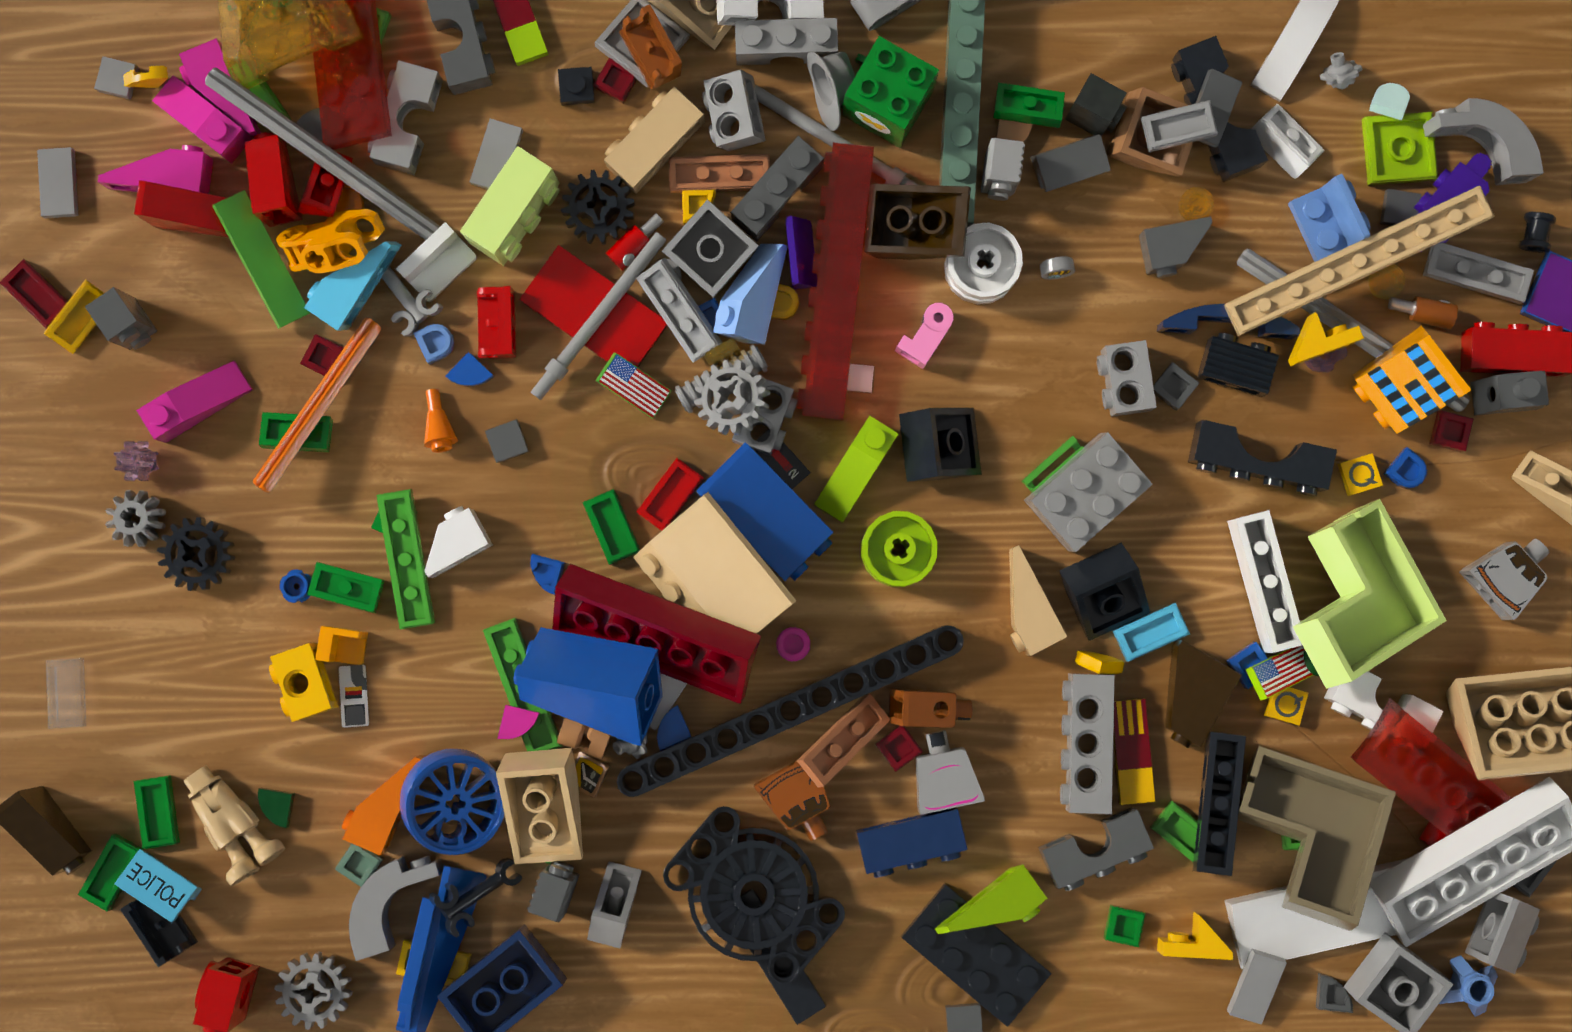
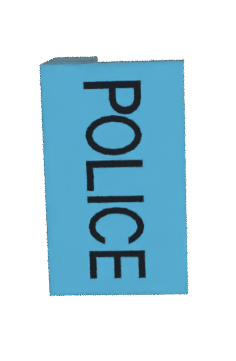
M141 849L138 850L114 883V885L171 923L174 922L189 900L194 901L202 890Z

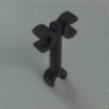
M506 858L499 861L496 865L495 874L460 897L457 888L450 883L445 884V888L448 891L446 900L441 901L440 897L433 892L429 894L431 903L440 908L443 916L446 918L445 927L450 935L456 938L460 936L456 929V923L460 919H463L465 924L471 928L475 926L473 917L464 912L465 909L501 885L513 886L522 880V876L517 873L509 878L506 877L507 868L514 864L512 859Z

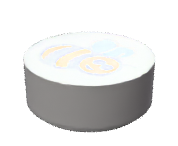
M1060 256L1043 261L1040 264L1041 277L1051 280L1074 274L1073 259L1067 256Z

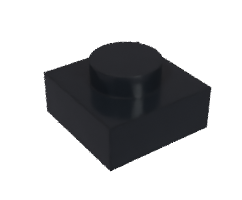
M592 67L558 69L560 103L562 106L595 103Z

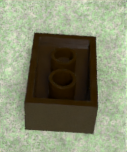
M870 184L864 252L878 259L914 260L964 257L971 188L969 186Z

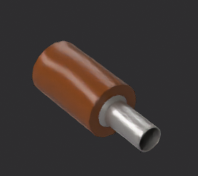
M1415 296L1412 302L1391 297L1388 304L1389 309L1409 313L1410 321L1449 330L1454 326L1458 314V306L1445 300L1438 301L1420 296Z

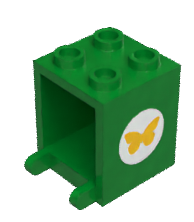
M878 36L867 57L862 54L856 56L855 62L861 65L846 91L844 103L840 107L843 108V117L901 148L934 91L939 69Z

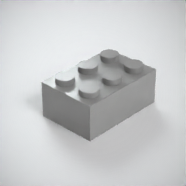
M1108 432L1099 433L1073 458L1026 497L1024 501L1067 551L1077 552L1153 484Z

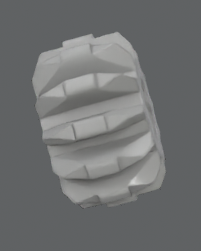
M126 490L124 499L118 496L113 498L117 508H107L105 510L108 515H113V520L106 522L105 525L107 528H116L112 534L114 540L123 539V544L127 547H132L134 543L138 547H145L147 545V538L153 541L159 539L155 528L164 529L166 527L163 522H158V517L164 516L166 511L164 509H156L160 502L157 497L149 498L148 492L140 490L137 495L132 490ZM133 514L141 517L139 524L131 520Z

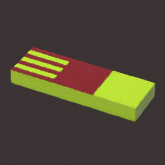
M493 0L517 66L549 55L529 0Z

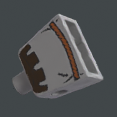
M1533 539L1524 548L1516 541L1505 542L1462 568L1459 573L1501 620H1515L1548 578L1537 564L1549 554V550L1538 539Z

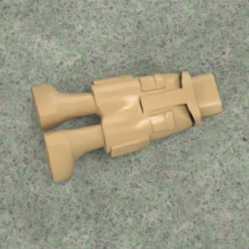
M207 765L184 780V783L191 792L188 797L192 800L193 806L205 826L206 837L209 838L216 851L225 849L231 859L232 866L226 873V880L230 886L242 882L260 869L238 841L239 836H244L260 866L270 863L285 850L280 840H269L257 830L256 827L258 826L259 819L249 805L237 797L232 789L222 781L220 775L214 777Z

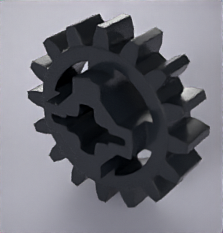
M591 170L589 179H585L582 174H579L578 179L580 183L577 186L570 182L568 184L572 194L562 195L563 202L569 204V206L562 208L561 213L563 216H571L565 224L568 229L577 227L574 235L578 239L584 233L587 234L586 240L588 244H592L595 237H599L602 245H605L606 236L609 235L617 241L619 239L617 234L619 229L626 232L629 230L625 220H634L635 217L634 213L628 210V208L635 206L634 199L625 198L631 193L630 187L620 188L622 178L617 176L611 181L610 173L607 170L604 171L602 177H598L595 170ZM602 186L613 190L618 197L615 195L608 196L603 192ZM587 189H589V192L585 196V198L583 200H578L581 194ZM596 195H598L603 204L600 220L593 209L596 205L595 202H597ZM619 214L617 219L608 226V221L611 217ZM578 218H588L593 222L595 228L584 225Z
M197 517L195 523L190 518H183V527L172 524L170 527L173 535H162L161 537L167 542L166 547L157 548V552L165 554V559L159 561L158 565L168 566L169 568L164 577L169 579L177 577L174 584L176 587H183L187 582L188 591H196L198 583L202 590L210 589V581L215 584H221L222 579L219 574L221 572L230 574L231 570L226 566V562L235 560V556L227 552L228 549L235 546L234 542L224 541L229 532L224 529L216 531L218 523L210 521L206 525L205 518ZM201 531L206 533L207 536L197 540L190 533ZM178 545V554L176 558V548ZM193 548L201 549L198 553L199 560H192V557L195 555ZM217 550V560H216V563H215V562H214V557H215V551ZM196 568L203 575L192 577L185 574V572Z

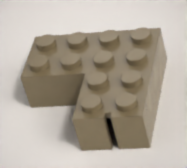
M1259 746L1252 756L1244 782L1246 785L1240 795L1238 820L1301 841L1282 908L1348 931L1353 930L1360 922L1396 792Z

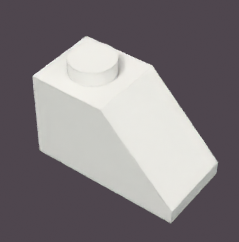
M460 506L444 515L446 520L438 524L426 564L425 573L427 577L434 578L493 546L473 509L467 508L464 510Z

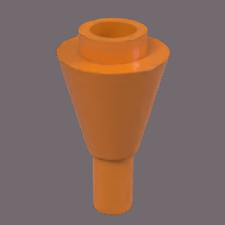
M429 389L425 392L429 411L427 412L424 446L431 448L432 452L435 453L446 452L452 449V445L457 443L458 439L445 411L442 409L439 389Z

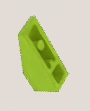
M869 415L814 505L843 523L899 433Z
M1023 864L1010 867L938 925L935 930L938 934H944L1021 919L1026 922L1041 911L1038 906L1048 898Z

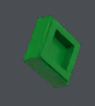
M1110 904L1103 938L1108 941L1139 947L1146 913Z

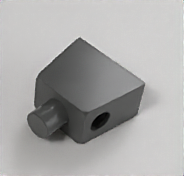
M1545 371L1501 374L1470 382L1474 416L1538 410L1549 405ZM1491 387L1495 389L1496 393L1494 402L1490 397Z

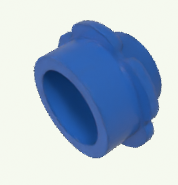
M298 569L289 571L280 581V590L284 599L291 603L308 600L310 598V595L307 594L312 580L311 576L303 574V571ZM296 583L300 585L298 590L294 588Z

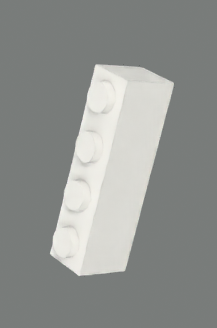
M1267 510L1227 521L1263 652L1275 653L1301 646L1302 643L1293 626L1300 623L1270 511Z

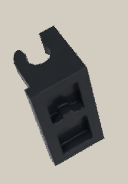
M138 900L120 909L158 967L171 961L198 942L180 913L174 922L171 923Z

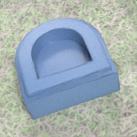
M432 324L413 333L429 365L447 357L454 348V337L443 325Z

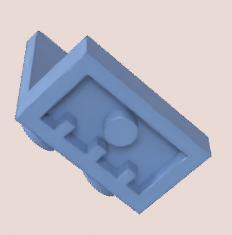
M1343 174L1335 176L1323 187L1288 203L1314 262L1370 237L1369 219L1363 211H1359L1354 200L1356 199L1355 189L1349 180H1345Z

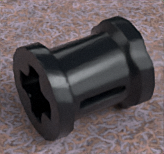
M1544 212L1525 213L1524 220L1527 224L1524 240L1520 241L1519 248L1536 253L1550 252L1551 244L1548 241L1551 225L1555 224L1556 217Z

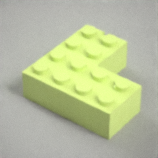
M1380 499L1350 511L1333 523L1308 536L1340 598L1296 624L1293 628L1326 689L1352 682L1447 621Z

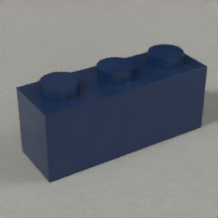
M957 808L916 815L856 830L866 874L873 873L874 878L893 874L894 867L907 865L908 870L927 866V860L940 857L942 862L954 860L961 857V851L968 850Z

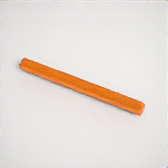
M365 318L253 479L256 487L268 493L273 489L380 333L381 327L377 322L370 318Z

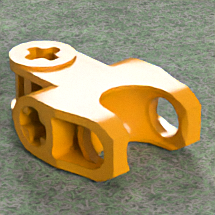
M346 210L335 212L334 216L328 217L325 222L297 225L288 228L277 236L276 241L279 247L283 248L289 260L288 266L291 271L297 272L308 269L314 273H326L359 264L368 253L364 243L378 239L385 228L378 213L373 210ZM357 220H368L373 225L374 231L361 232L357 227ZM354 248L356 249L357 255H348Z

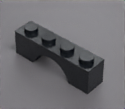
M1217 36L1178 50L1171 64L1175 80L1178 83L1182 82L1185 89L1184 101L1187 105L1196 103L1208 70L1214 69L1224 74L1229 67ZM1229 122L1226 124L1219 146L1212 147L1208 145L1212 154L1210 156L1211 167L1216 175L1221 176L1223 182L1259 169L1268 161L1256 130L1239 128Z
M1201 420L1195 426L1188 463L1197 464L1196 470L1216 474L1217 469L1230 472L1229 477L1233 479L1250 481V477L1264 479L1263 485L1283 489L1284 484L1297 487V493L1317 496V491L1329 490L1337 449L1303 442L1295 445L1284 459L1278 462H1265L1251 456L1240 443L1236 427Z

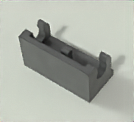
M1100 134L1030 157L1041 189L1044 188L1045 192L1111 171Z

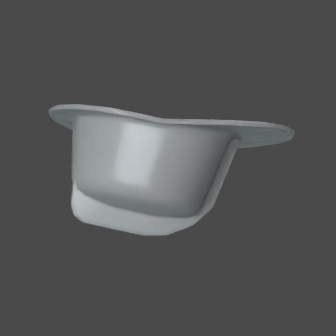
M813 51L809 52L806 57L807 67L813 82L819 114L829 130H837L841 120L840 106L844 103V95L855 78L853 68L845 52H837L824 57H820Z

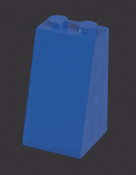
M746 442L696 490L700 497L709 492L761 558L784 581L789 577L794 581L797 580L809 567L805 561L813 553L820 557L833 544L829 539L833 531Z
M542 627L535 639L529 642L526 657L522 664L517 665L513 678L514 684L518 687L520 700L638 746L642 745L663 697L658 649Z

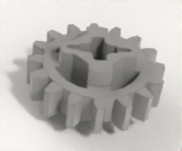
M724 360L723 369H719L713 364L711 366L713 374L710 377L705 374L700 376L706 382L704 387H695V390L702 394L701 398L694 401L696 406L703 408L698 413L699 418L708 420L706 426L712 430L718 427V432L723 435H727L729 429H731L732 433L738 436L741 434L742 426L750 431L753 430L751 421L756 419L762 422L763 417L759 414L760 409L769 408V405L762 401V398L770 395V391L760 387L766 382L765 378L761 375L756 376L758 370L751 365L746 368L745 363L741 360H737L734 367L731 362ZM728 377H732L731 380L723 381ZM752 391V401H751V404H750V395H749V393ZM731 393L736 396L733 402L728 399ZM714 394V403L712 404V395ZM742 414L737 418L731 419L733 415Z
M319 951L314 954L312 960L308 953H304L300 956V963L295 959L288 962L287 964L291 971L282 970L279 973V977L284 982L278 983L274 990L282 992L283 995L275 1001L276 1004H285L287 1007L281 1015L283 1017L290 1013L294 1015L292 1021L294 1026L301 1020H304L305 1029L307 1030L313 1027L315 1021H317L321 1029L327 1025V1017L332 1022L340 1018L337 1010L345 1011L349 1005L343 999L349 998L353 991L345 989V985L352 980L351 977H342L341 975L346 966L342 964L336 968L333 965L335 956L332 955L324 961L322 960V952ZM308 968L305 980L299 979L294 981L296 975L301 970ZM325 972L332 978L334 983H331V981L325 975ZM311 984H314L315 990L320 991V994L316 997H313V991L307 988ZM294 998L297 999V1001L301 1004L302 1008L296 1003ZM334 1000L327 1010L319 1012L322 1001L329 1002Z

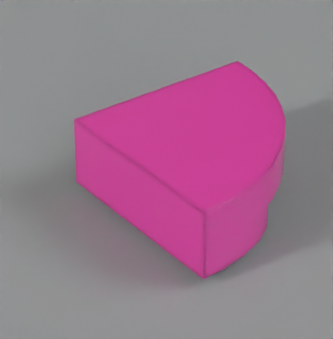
M505 705L497 739H513L525 734L535 725L540 712Z

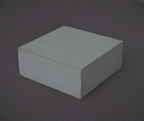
M103 56L94 89L101 93L131 100L134 87L124 86L123 75L135 69V72H138L139 67L136 64Z

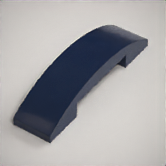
M1224 304L1204 305L1184 310L1163 320L1157 325V332L1191 334L1197 330V321L1232 322L1224 308ZM1282 316L1258 327V338L1293 339L1300 334V327Z

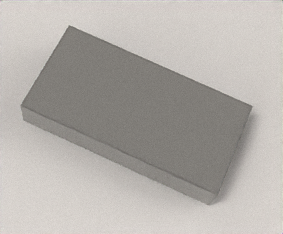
M1210 100L1141 118L1149 152L1218 135Z
M489 119L470 179L471 185L489 189L516 147L519 146L523 134L522 128Z
M71 147L37 150L41 217L46 219L79 216L75 150Z
M1251 949L1228 1005L1227 1011L1229 1015L1262 1025L1287 964L1284 958Z

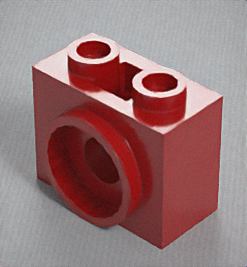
M228 957L220 962L210 961L204 970L195 998V1008L197 1010L193 1024L202 1026V1031L229 1032L246 1020L260 966Z

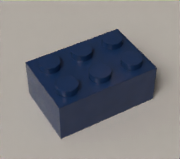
M524 924L444 988L437 997L464 1032H505L562 987L567 977Z

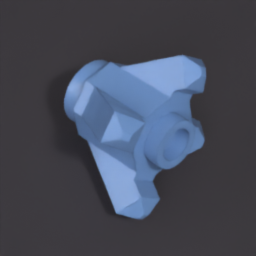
M1461 955L1449 960L1453 970L1450 982L1454 985L1439 1004L1464 1001L1468 1003V1007L1474 1017L1486 1012L1487 1005L1494 996V984L1498 978L1494 967L1490 965L1475 971Z

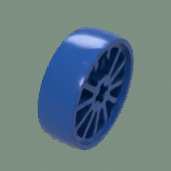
M464 749L439 750L418 761L407 774L400 793L401 816L406 828L414 839L425 848L446 855L469 853L487 843L498 831L505 815L496 769L480 755ZM463 763L465 766L456 784L453 764ZM442 766L446 767L448 783L442 784L433 774L434 770ZM473 767H477L482 774L466 787ZM426 777H430L438 787L436 793L419 788ZM489 781L490 787L488 792L471 795L485 782ZM416 795L435 800V803L414 807ZM456 795L460 800L459 802H453L450 808L446 801L452 800L453 796ZM491 800L487 810L472 805L473 803ZM437 811L422 825L417 823L416 815ZM473 812L485 816V818L477 826L468 816V813ZM457 820L458 825L454 832L444 834L441 831L444 822ZM466 823H468V824L472 827V829H473V830H472L471 832H469L468 834H466V831H467V824H466ZM433 827L434 834L428 835L426 832Z

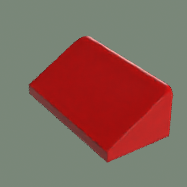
M337 152L339 155H341L346 160L352 163L353 158ZM314 162L297 212L333 217L345 183Z

